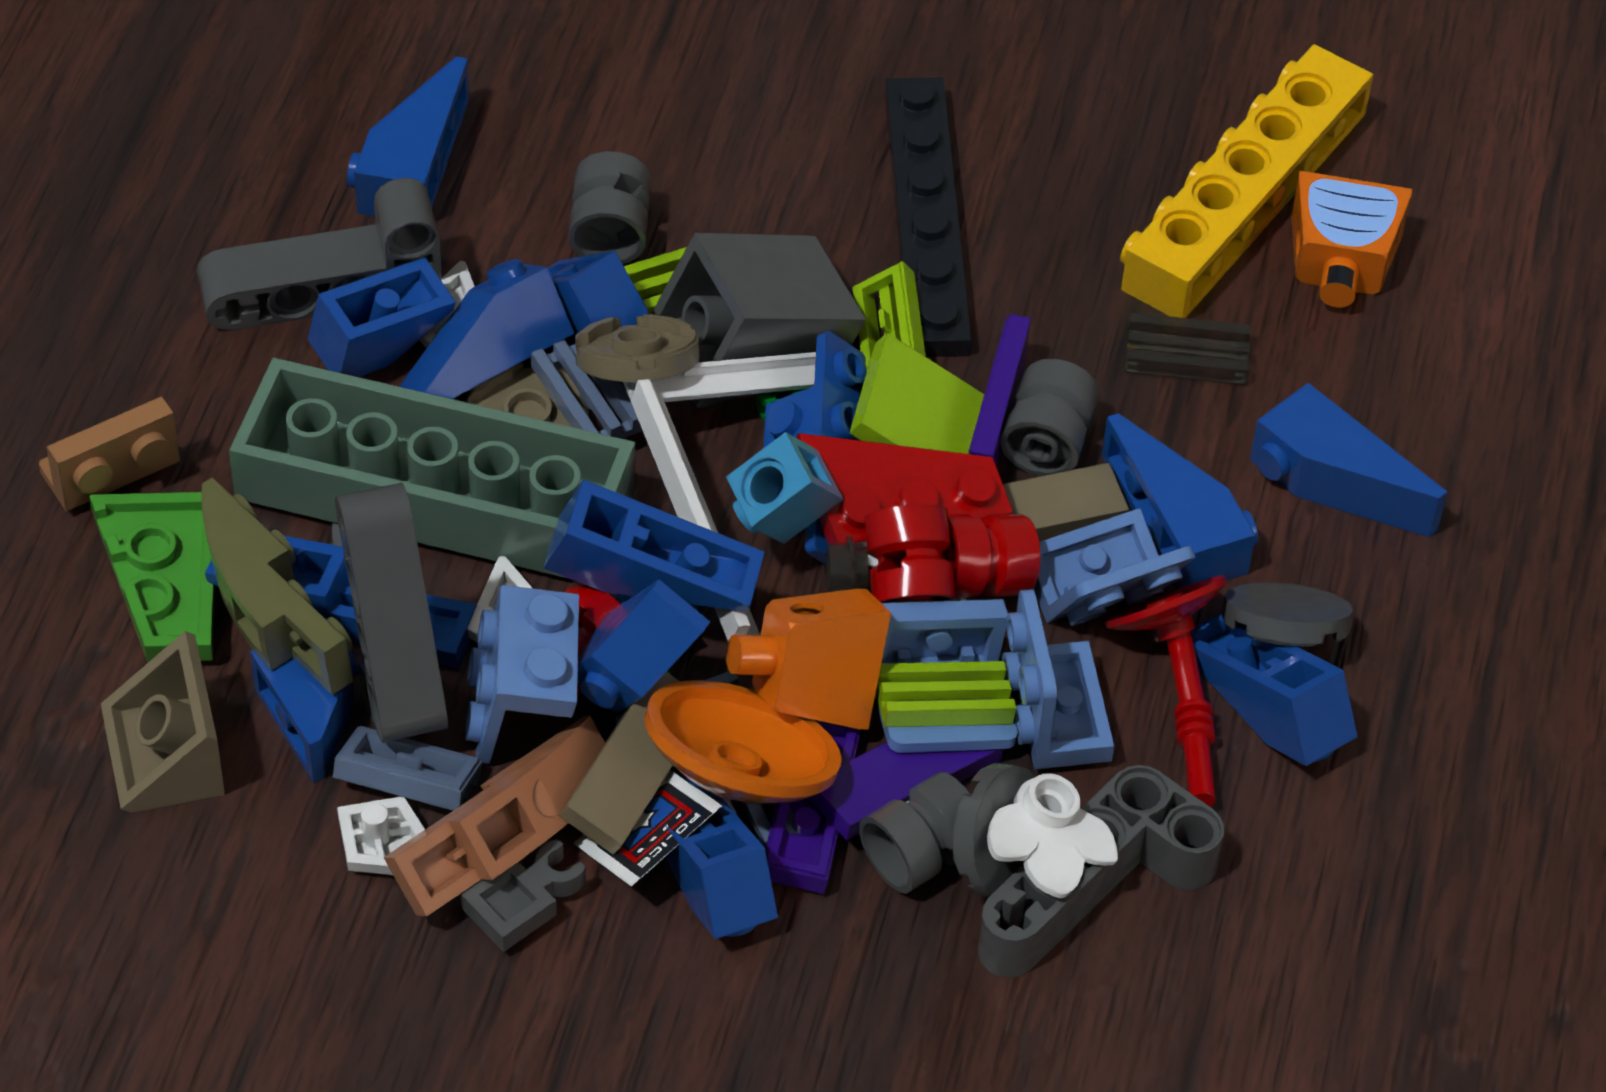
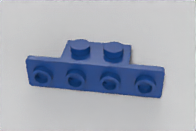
M831 331L817 335L814 386L766 404L763 448L785 432L794 437H797L799 433L861 441L849 432L866 376V359L864 354ZM783 486L780 488L777 497L780 495ZM819 518L806 527L805 550L809 555L841 575L855 570V559L846 555L832 557Z

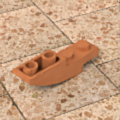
M583 716L481 784L482 792L383 857L416 916L430 915L480 880H493L568 824L558 815L605 745L591 716Z

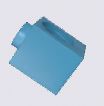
M787 432L783 433L726 476L737 498L733 502V509L741 523L750 532L757 534L760 531L783 544L844 500L818 450ZM783 486L780 495L777 497L780 488Z

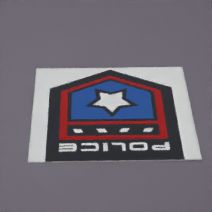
M669 770L625 842L614 855L585 834L573 844L632 887L679 845L666 826L685 839L722 805Z

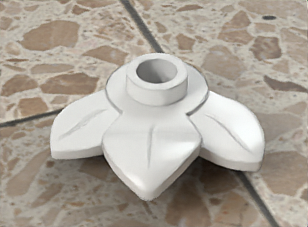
M1041 774L1023 783L1014 797V803L999 808L988 826L987 844L991 856L997 861H1023L1025 873L1033 884L1043 892L1057 898H1065L1075 890L1083 874L1085 862L1093 865L1107 866L1114 865L1118 859L1116 842L1109 827L1103 820L1080 809V796L1077 789L1067 779L1056 774Z

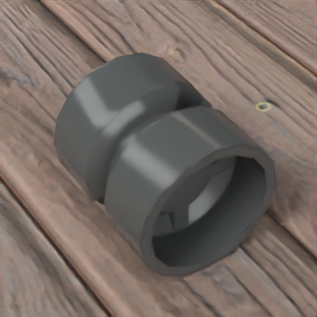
M604 151L591 154L583 159L576 168L573 185V206L571 207L569 224V244L579 256L615 250L622 264H625L639 257L645 249L651 174L646 165L636 157L622 152Z
M1042 359L1030 364L1024 371L1014 402L1015 408L1009 413L1001 434L1000 446L1005 457L1016 467L1038 476L1073 470L1078 463L1087 429L1091 426L1099 403L1100 389L1096 380L1085 369L1072 362L1060 359Z
M937 772L911 788L908 801L904 802L893 799L860 821L859 834L870 862L884 881L900 893L908 894L941 872L942 864L951 866L955 864L952 833L956 809L963 794L970 795V793L950 774Z

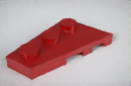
M799 433L796 437L818 450L844 499L819 518L832 557L866 551L867 541L864 516L880 509L905 505H937L947 508L948 514H968L973 518H981V520L984 516L990 514H1013L993 457Z

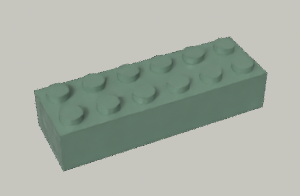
M274 357L229 449L234 495L238 493L248 502L338 523L335 496L403 483L408 495L418 543L497 561L500 556H505L514 566L560 577L564 576L546 570L543 567L559 516L582 480H587L629 498L633 497L635 491V442Z

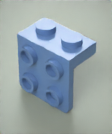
M1138 508L1041 541L1040 569L1033 590L1046 623L1067 617L1070 625L1074 626L1107 612L1106 607L1116 604L1123 599L1126 600L1128 606H1132L1164 593V587L1183 579L1180 569L1194 560L1195 555L1191 546L1158 555L1141 509Z
M500 585L494 609L482 610L478 630V648L472 647L468 664L467 686L476 687V702H469L465 725V740L476 742L475 757L483 760V764H490L506 710L572 718L577 704L579 594Z
M1034 590L1019 591L1017 612L1007 614V636L1011 652H1005L1002 655V661H1004L1007 670L1004 680L1010 681L1011 691H1017L1020 704L1016 705L1017 709L1014 717L1018 730L1017 741L1019 745L1029 744L1034 770L1112 761L1114 743L1089 641L1047 645Z
M1003 599L882 603L891 612L882 663L999 661L1007 628L1008 614ZM875 693L887 744L895 752L915 753L1008 749L1013 747L1016 742L1018 730L1015 720L1013 724L884 727ZM960 699V700H981V699ZM913 700V701H930V700Z

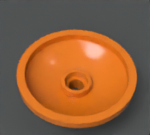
M691 680L675 682L655 691L650 697L645 711V727L662 756L692 782L723 799L756 804L804 800L828 789L836 780L841 766L840 750L832 736L813 719L773 710L753 689L716 681Z

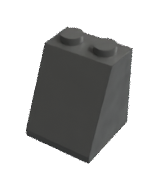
M694 233L652 312L653 315L673 317L687 322L696 330V338L699 336V362L816 352L817 335L827 331H831L852 345L866 321V318L816 236ZM743 395L693 399L692 402L695 408H706Z

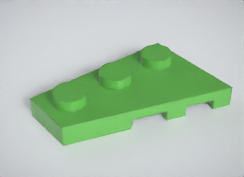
M202 492L89 494L91 511L147 662L151 661L184 631L195 634L200 660H213L216 585L207 582L205 576L211 561V555L202 514Z

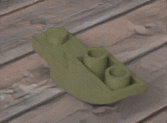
M213 477L202 483V514L215 577L222 599L236 627L251 649L271 671L294 657L331 695L352 683L353 675L348 654L353 649L351 639L339 621L333 617L325 619L313 608L312 602L305 590L294 580L292 564L296 562V556L288 540L276 529L269 532L257 520L255 512L242 495L236 493L232 496Z

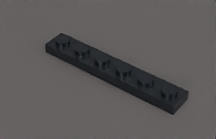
M886 78L885 104L900 262L903 261L915 274L926 357L970 356L971 333L944 78Z

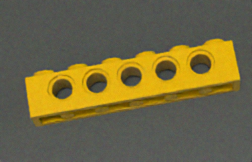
M1315 44L1309 48L1298 62L1294 60L1289 61L1282 70L1276 86L1268 95L1261 93L1256 97L1249 108L1246 119L1237 129L1230 127L1225 131L1215 153L1206 163L1199 161L1194 165L1185 181L1184 187L1175 197L1169 195L1163 199L1149 226L1142 233L1135 231L1128 238L1120 255V262L1124 264L1121 290L1182 323L1296 194L1300 170L1314 173L1365 116L1374 74Z

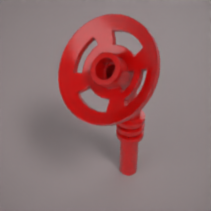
M1225 575L1205 579L1170 591L1103 620L1106 629L1118 631L1155 629L1159 641L1166 640L1179 702L1174 709L1175 730L1177 732L1176 741L1184 749L1188 792L1209 807L1213 806L1216 801L1210 746L1215 742L1216 734L1214 730L1213 708L1204 699L1193 638L1190 632L1196 628L1191 615L1218 595L1227 584Z

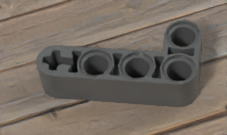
M412 178L395 179L381 186L374 198L375 224L222 248L205 255L197 265V276L208 322L215 328L222 330H238L311 318L314 314L318 294L423 257L427 259L441 280L440 238L426 186L419 180Z
M397 483L335 496L337 519L363 657V663H359L358 666L366 709L373 727L382 743L448 729L447 711L415 527L405 486L403 483Z
M1135 765L1126 767L1118 772L1081 808L1103 820L1109 827L1117 846V862L1114 865L1107 866L1093 865L1085 862L1078 886L1065 898L1054 897L1037 888L1025 873L1024 865H1022L983 905L977 952L981 964L989 972L1000 977L1012 978L1024 975L1043 959L1139 863L1178 889L1195 890L1203 888L1216 875L1224 837V824L1221 817L1211 807L1162 772L1150 766ZM1184 845H1191V846H1195V847H1197V848H1190V847H1186V846H1184Z

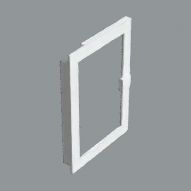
M816 352L699 362L689 371L671 378L623 382L677 517L718 533L665 402L808 389L814 386ZM956 598V601L966 600V598ZM715 608L728 641L733 634L761 635L749 608L746 612Z

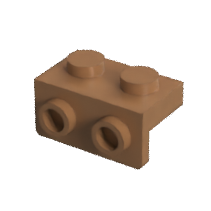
M162 396L46 446L48 457L39 461L41 475L67 512L89 502V494H107L180 462L174 413Z

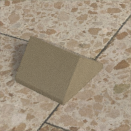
M184 631L101 703L120 808L130 813L225 795L218 741L196 636Z

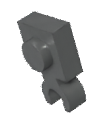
M559 839L549 841L539 848L535 856V863L527 869L517 862L493 880H480L460 894L461 909L505 952L557 915L556 899L553 896L567 897L578 892L586 882V866L580 861L566 871L552 869L553 866L559 864L564 859L563 843Z

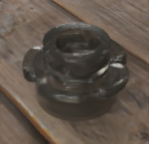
M846 536L845 542L827 543V591L835 592L856 589L857 587H868L867 549H855L853 538L850 536Z

